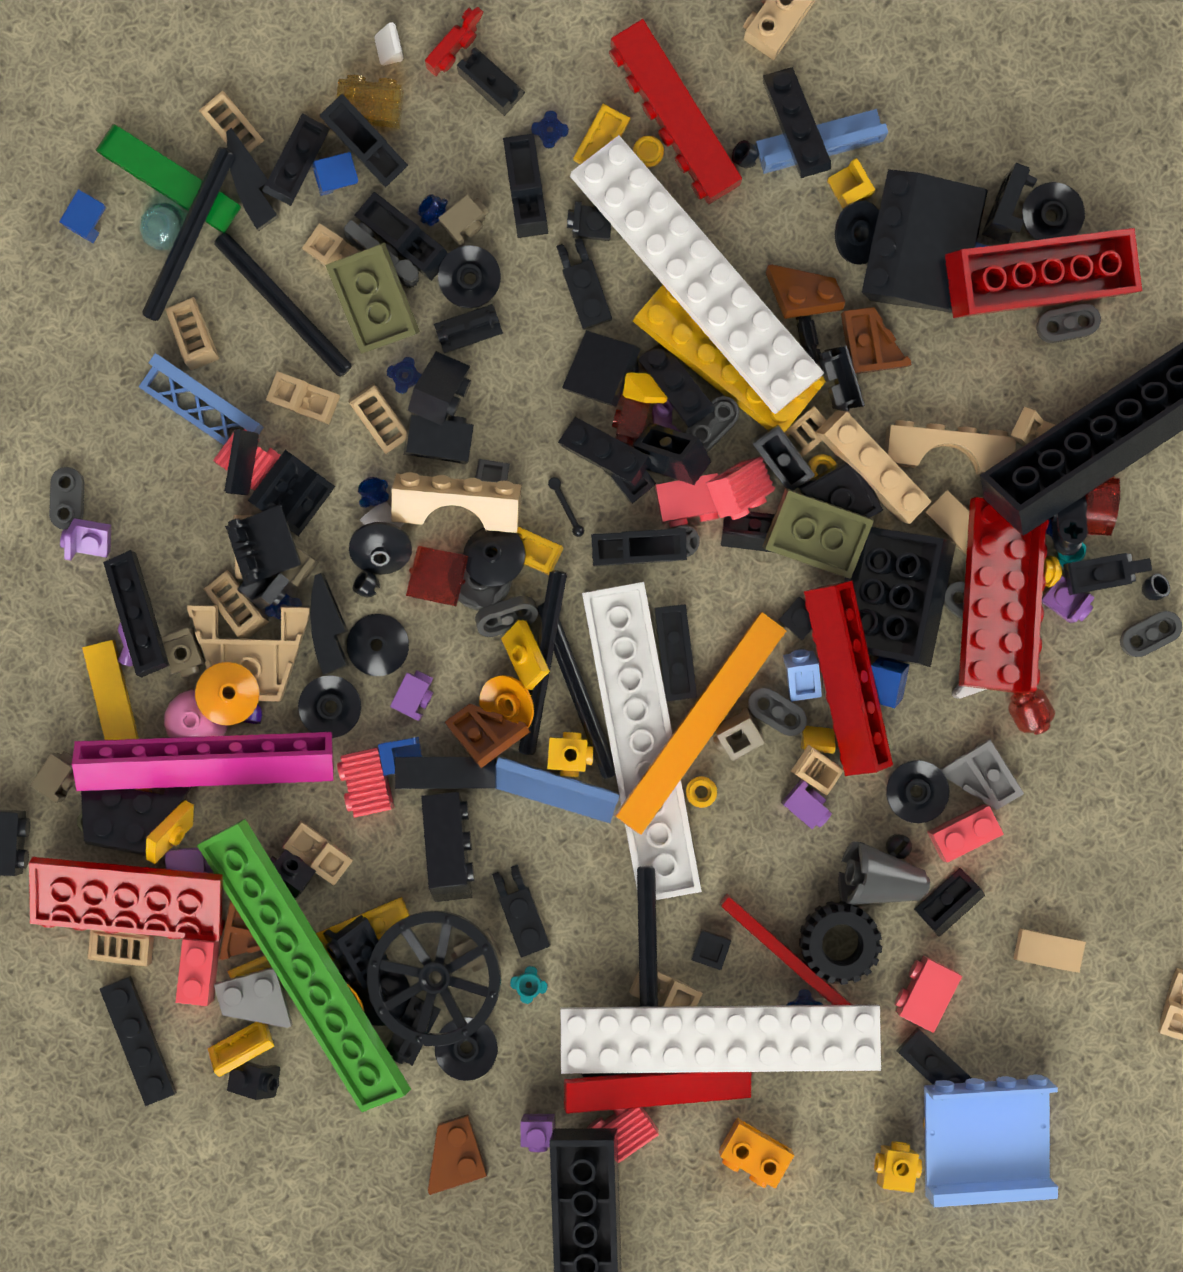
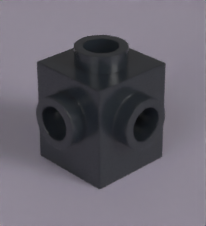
M285 849L278 859L272 856L270 860L294 899L297 900L309 884L316 870L304 863L300 857L293 855Z

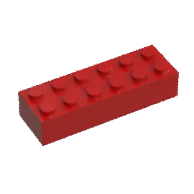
M1135 228L961 249L945 254L953 318L1109 298L1142 291Z

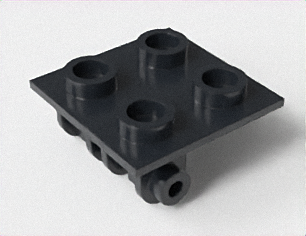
M282 505L242 520L238 518L227 522L228 525L225 527L245 586L302 565Z

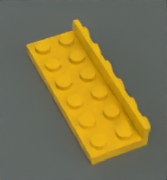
M663 284L632 321L724 396L732 398L739 408L767 430L779 425L785 433L825 383L824 377H820L783 409L774 414Z

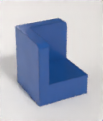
M351 152L319 159L312 164L320 196L333 193L335 189L358 183Z
M78 189L59 222L67 229L94 243L99 235V232L94 227L106 206Z
M879 657L871 665L880 705L896 708L902 701L910 664Z
M419 737L378 744L383 775L395 774V757H422Z

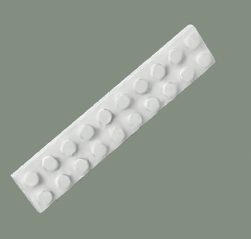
M620 135L571 171L570 177L774 414L778 413L824 374L822 369Z
M644 582L582 593L621 806L672 736ZM680 780L642 835H639L625 824L636 887L637 868L640 866H653L656 878V900L702 892Z
M879 1005L561 1008V1074L881 1071Z

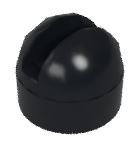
M747 140L740 141L732 152V161L743 168L755 166V161L759 158L758 149Z
M363 570L354 581L353 591L365 598L372 597L377 594L374 588H380L379 579L371 572Z
M1157 573L1148 577L1143 582L1142 593L1145 598L1151 601L1161 600L1170 594V584L1162 574Z
M894 834L888 838L886 850H888V854L898 859H904L911 853L912 843L907 836ZM904 840L907 844L896 855L893 851Z

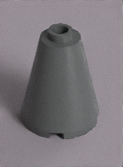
M852 842L843 855L841 862L847 863L845 873L839 872L838 891L840 899L847 904L920 901L929 892L930 879L927 877L925 870L863 842Z

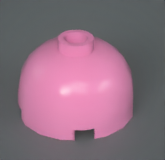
M195 689L178 694L169 703L165 711L164 726L169 738L224 736L228 729V725L213 723L200 712L195 700Z

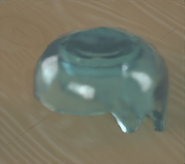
M170 203L151 205L141 216L140 233L144 242L157 250L165 251L171 249L184 223L187 212Z

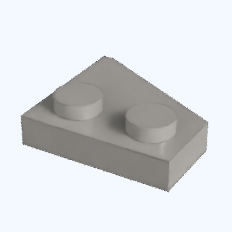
M991 739L940 768L947 779L962 787L963 790L971 795L980 798L984 803L996 810L1024 794Z
M272 967L214 984L223 1016L286 1028L293 1025L282 983Z

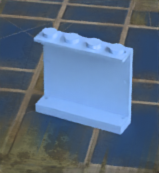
M1038 1074L1029 1075L1027 1079L1019 1080L1013 1077L1002 1076L998 1077L996 1081L985 1082L982 1079L971 1078L967 1079L965 1083L954 1084L952 1081L939 1080L935 1082V1085H924L925 1196L933 1207L1058 1199V1186L1050 1178L1049 1093L1058 1092V1087L1047 1077Z

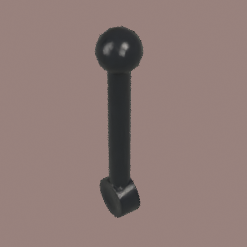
M553 477L548 481L550 489L555 491L573 526V535L581 537L585 530L583 526L578 524L560 489V480Z

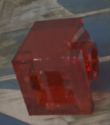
M621 395L618 405L623 406V410L616 409L612 427L617 429L616 439L632 446L633 442H636L644 430L650 403H642Z

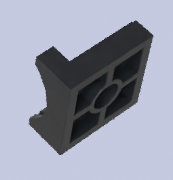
M1016 162L1004 176L981 235L1004 244H1009L1012 234L1020 232L1024 220L1012 215L1024 185L1033 187L1037 182V178L1029 175V167Z

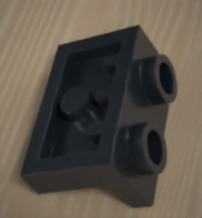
M360 915L338 933L328 929L323 935L328 942L325 945L326 950L334 960L339 962L341 966L339 972L345 982L349 985L353 983L364 990L368 987L367 971L370 957L379 940L368 919ZM385 953L383 959L389 961V959H388V957H387V955H386V953ZM381 970L380 977L388 971Z

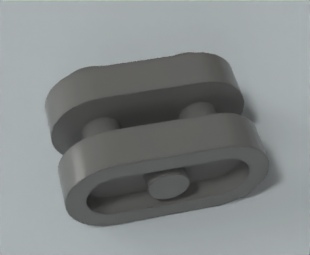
M721 396L715 398L711 402L715 410L686 429V434L700 438L706 452L710 451L735 425L739 417V407L730 397Z

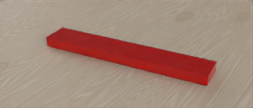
M726 894L720 901L721 907L832 1005H853L827 981L817 976L801 958L731 896Z
M752 1072L632 1073L564 1079V1110L566 1114L751 1098Z

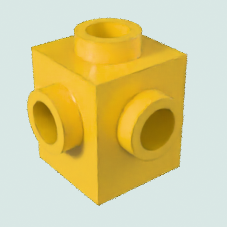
M563 732L562 737H549L547 769L560 770V776L579 777V771L585 772L586 765H592L593 746H587L588 739H581L582 733ZM567 749H574L577 753L576 758L573 760L567 759L565 751Z
M892 1141L891 1146L881 1145V1152L876 1153L874 1161V1171L878 1173L876 1183L883 1189L914 1193L916 1178H920L922 1173V1160L919 1159V1154L910 1149V1144Z

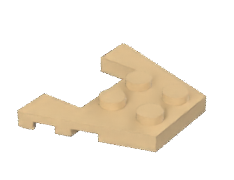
M190 604L187 606L189 617H192L196 629L197 641L201 644L206 659L205 665L207 669L222 662L237 663L247 668L255 677L259 687V701L280 702L283 699L310 618L311 607H281V639L219 638L218 605ZM225 687L222 694L226 699H231L234 696V690L230 687Z

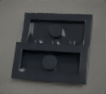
M285 449L248 501L261 511L282 505L290 531L299 537L336 486Z

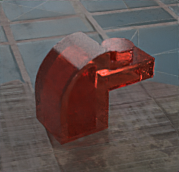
M1115 476L1086 494L1087 528L1090 535H1112L1120 504V478H1115Z

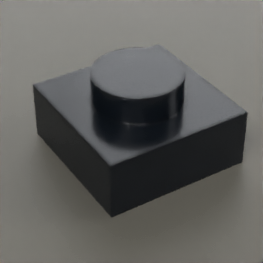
M799 596L778 621L802 641L812 630L805 601Z
M701 929L691 960L722 970L731 939Z

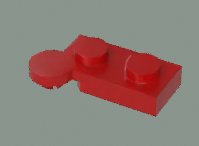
M479 7L473 10L468 8L463 13L464 15H462V19H464L462 27L455 25L425 59L426 68L432 74L437 76L441 71L447 72L455 63L457 52L462 47L467 49L474 42L477 36L475 33L477 31L476 24L484 12Z

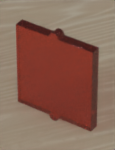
M418 546L413 568L409 569L411 576L406 596L456 607L461 585L465 584L463 577L468 556Z

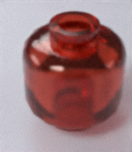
M1037 688L1034 692L1014 693L1011 696L1008 711L1021 732L1039 735L1050 728V723L1055 717V710L1043 690Z

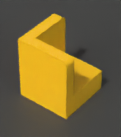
M857 158L853 159L848 167L830 176L827 180L843 209L850 203L867 200L875 192L873 184Z

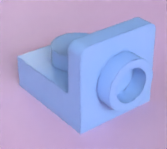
M798 649L791 652V654L783 655L790 701L822 697L819 662L814 651Z

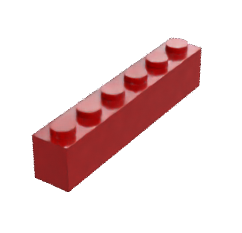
M644 19L611 38V50L609 51L611 59L618 68L623 66L628 74L625 80L634 94L639 92L644 100V103L641 105L645 114L650 120L655 119L661 128L658 130V133L663 143L667 147L672 145L677 153V156L674 157L675 161L683 173L688 171L694 181L691 183V187L700 200L705 198L709 205L739 187L742 181L741 175Z
M841 582L804 591L805 606L810 617L812 637L816 644L819 668L823 675L826 689V700L830 707L833 731L837 738L840 762L843 765L845 776L877 773L893 766L853 582Z

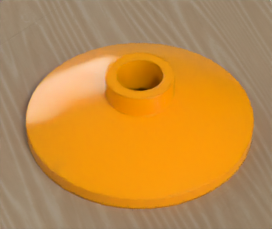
M222 662L209 667L200 676L195 688V700L200 712L211 722L219 725H235L246 720L256 709L259 701V687L255 677L247 668L237 663ZM225 687H230L234 690L233 698L226 699L223 696L222 691Z
M500 675L491 678L483 686L480 692L479 706L484 711H493L503 715L506 720L517 724L521 721L528 728L530 727L534 716L533 700L527 688L519 680L511 676Z

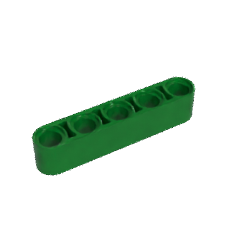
M115 124L111 125L96 148L100 155L182 208L187 211L190 210L203 182L200 178ZM219 191L205 222L218 231L225 233L240 211L241 206Z

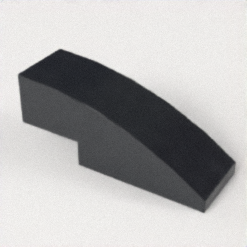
M343 94L319 115L385 188L408 166Z
M230 128L226 131L227 149L235 153L230 171L243 207L259 232L278 218V215L261 192L268 179L236 133Z
M534 133L505 137L503 142L517 237L523 238L549 234Z
M373 192L354 216L370 228L382 241L394 248L401 257L411 261L413 266L418 268L419 272L432 281L438 274L440 264L448 252L443 246L423 232L416 223L376 192Z
M686 528L591 534L594 567L687 560Z
M323 573L316 574L311 593V633L321 672L323 675H328L349 666L337 637L349 631Z
M395 757V789L497 788L496 758L480 768L472 757Z

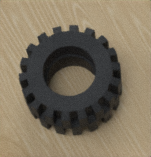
M844 901L839 903L827 902V905L823 907L819 905L815 908V912L812 915L808 914L805 918V925H802L800 929L801 938H799V946L801 947V954L804 960L817 976L826 979L827 982L833 984L834 982H839L841 985L848 984V981L853 980L854 983L860 981L862 975L868 976L872 972L870 968L873 964L877 966L879 962L877 958L878 953H882V946L880 945L882 937L877 929V924L860 907L847 904ZM836 925H848L858 935L857 948L850 957L843 960H833L823 951L822 941L824 935L830 928Z

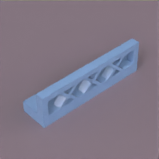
M877 109L816 125L829 156L883 142L888 134L886 123H880ZM783 134L756 141L755 145L759 151L763 174L795 166Z
M155 353L148 362L152 368L139 385V388L224 445L229 439L228 429L242 427L247 431L260 434L264 428ZM159 371L169 377L170 391L158 393L149 387ZM174 381L184 388L176 389ZM185 392L194 394L197 408L181 409L178 405L177 394ZM172 395L173 403L164 396ZM200 399L209 404V406L201 407ZM216 409L221 414L222 426L209 428L204 424L202 411ZM198 412L199 420H197L190 414ZM226 417L235 423L227 425ZM224 430L225 438L215 431Z
M498 757L495 766L496 789L611 823L615 806L620 796L618 792L560 776L543 769L540 770V768L504 757Z

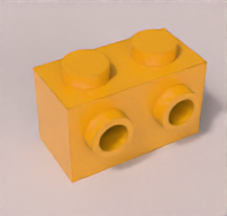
M739 1118L735 1120L719 1148V1154L723 1158L722 1163L736 1172L742 1169L751 1174L749 1179L763 1188H766L768 1184L776 1189L794 1157L791 1148Z

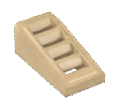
M223 90L199 110L226 144V131L230 128L234 129L240 123L245 128L237 134L238 138L241 140L249 132L253 136L244 145L249 153L264 141ZM225 102L228 108L214 119L211 113ZM231 113H234L237 118L222 129L219 123Z
M194 297L165 309L183 361L190 370L219 359L209 330ZM189 312L193 313V316L178 322L177 317ZM197 324V327L182 333L181 329ZM201 336L202 339L187 345L186 341Z
M375 383L349 400V404L385 454L406 440L407 429ZM375 396L377 401L363 410L360 405ZM382 406L385 411L370 421L368 415ZM390 417L392 422L377 431L375 426ZM397 427L400 432L385 442L382 437Z
M815 406L785 432L787 437L791 435L800 445L802 450L799 453L802 457L822 441L806 422L811 418L820 428L827 421ZM799 427L812 439L809 444L797 431Z
M226 570L206 586L204 591L214 605H218L219 612L237 637L250 638L268 624L269 620L258 607L238 592L237 588L240 583L229 570ZM230 584L232 588L219 598L217 593ZM238 594L239 598L226 607L225 603ZM246 605L247 608L236 617L233 616L235 611ZM251 615H253V616H252L250 619H248L245 623H243L242 625H240V624H241L242 622H244L247 618H249Z
M810 745L806 747L791 770L792 773L825 795L829 794L844 771L843 768Z
M90 930L88 959L127 965L149 966L152 964L154 936L121 932L110 934L100 930ZM99 936H105L103 953H97ZM111 937L117 938L115 954H110ZM123 939H128L127 955H122ZM135 940L140 941L139 956H134Z

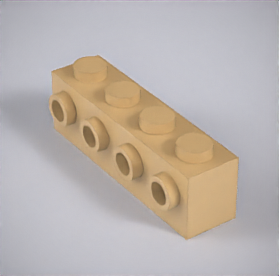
M761 0L764 5L758 14L753 11L743 25V28L746 29L744 40L772 60H775L816 0Z

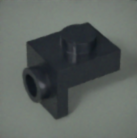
M278 573L273 577L265 578L245 586L243 581L237 590L261 610L271 604L276 606L287 593L284 587L288 584L289 580L281 573Z
M247 1061L230 1071L227 1091L254 1100L274 1098L279 1087L280 1067L276 1065L262 1066Z

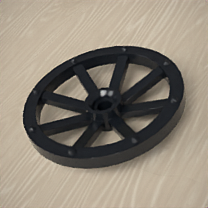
M424 911L398 921L379 939L371 954L368 965V992L377 1015L396 1035L419 1045L445 1046L469 1037L489 1018L500 994L501 967L491 941L474 923L451 912ZM424 923L442 924L434 961L411 927ZM453 926L466 933L478 946L446 964L445 959ZM401 933L424 966L423 968L383 959L391 943ZM484 955L488 967L489 986L452 976V973ZM385 970L417 977L419 982L385 1001L381 989L380 971ZM433 971L441 974V981L433 980ZM449 986L486 997L480 1011L470 1022H466L448 988ZM424 990L427 994L418 1026L415 1030L400 1021L391 1010ZM440 993L458 1029L445 1033H426L436 996Z

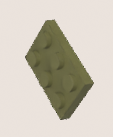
M385 242L325 265L361 354L420 332Z
M785 488L762 547L765 550L851 579L874 520Z

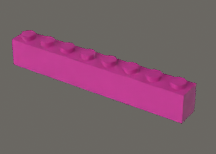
M332 732L75 741L72 768L76 791L334 781Z

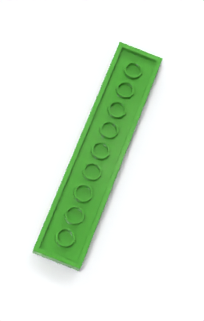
M246 819L200 842L197 847L214 874H223V889L360 1111L364 1112L405 1096L411 1090L409 1084Z

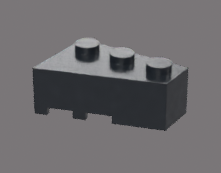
M459 792L421 796L430 893L435 902L472 898L471 882L475 881L473 862H468L467 851L472 850L470 831L465 832L464 820H469L467 801H462Z

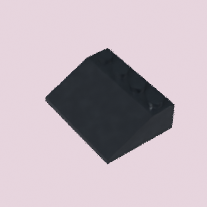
M888 169L862 293L872 302L952 312L945 254L976 247L988 190L918 172Z
M871 527L851 579L846 577L844 579V582H853L869 655L931 667L956 547L955 543L939 537Z

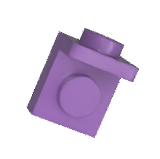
M74 518L68 529L62 531L60 538V547L64 548V560L71 561L76 552L107 558L111 550V525Z
M1061 576L1060 580L1054 586L1049 587L1042 596V603L1067 622L1075 623L1078 619L1083 621L1093 609L1090 603L1095 597L1090 593L1069 595L1066 579Z

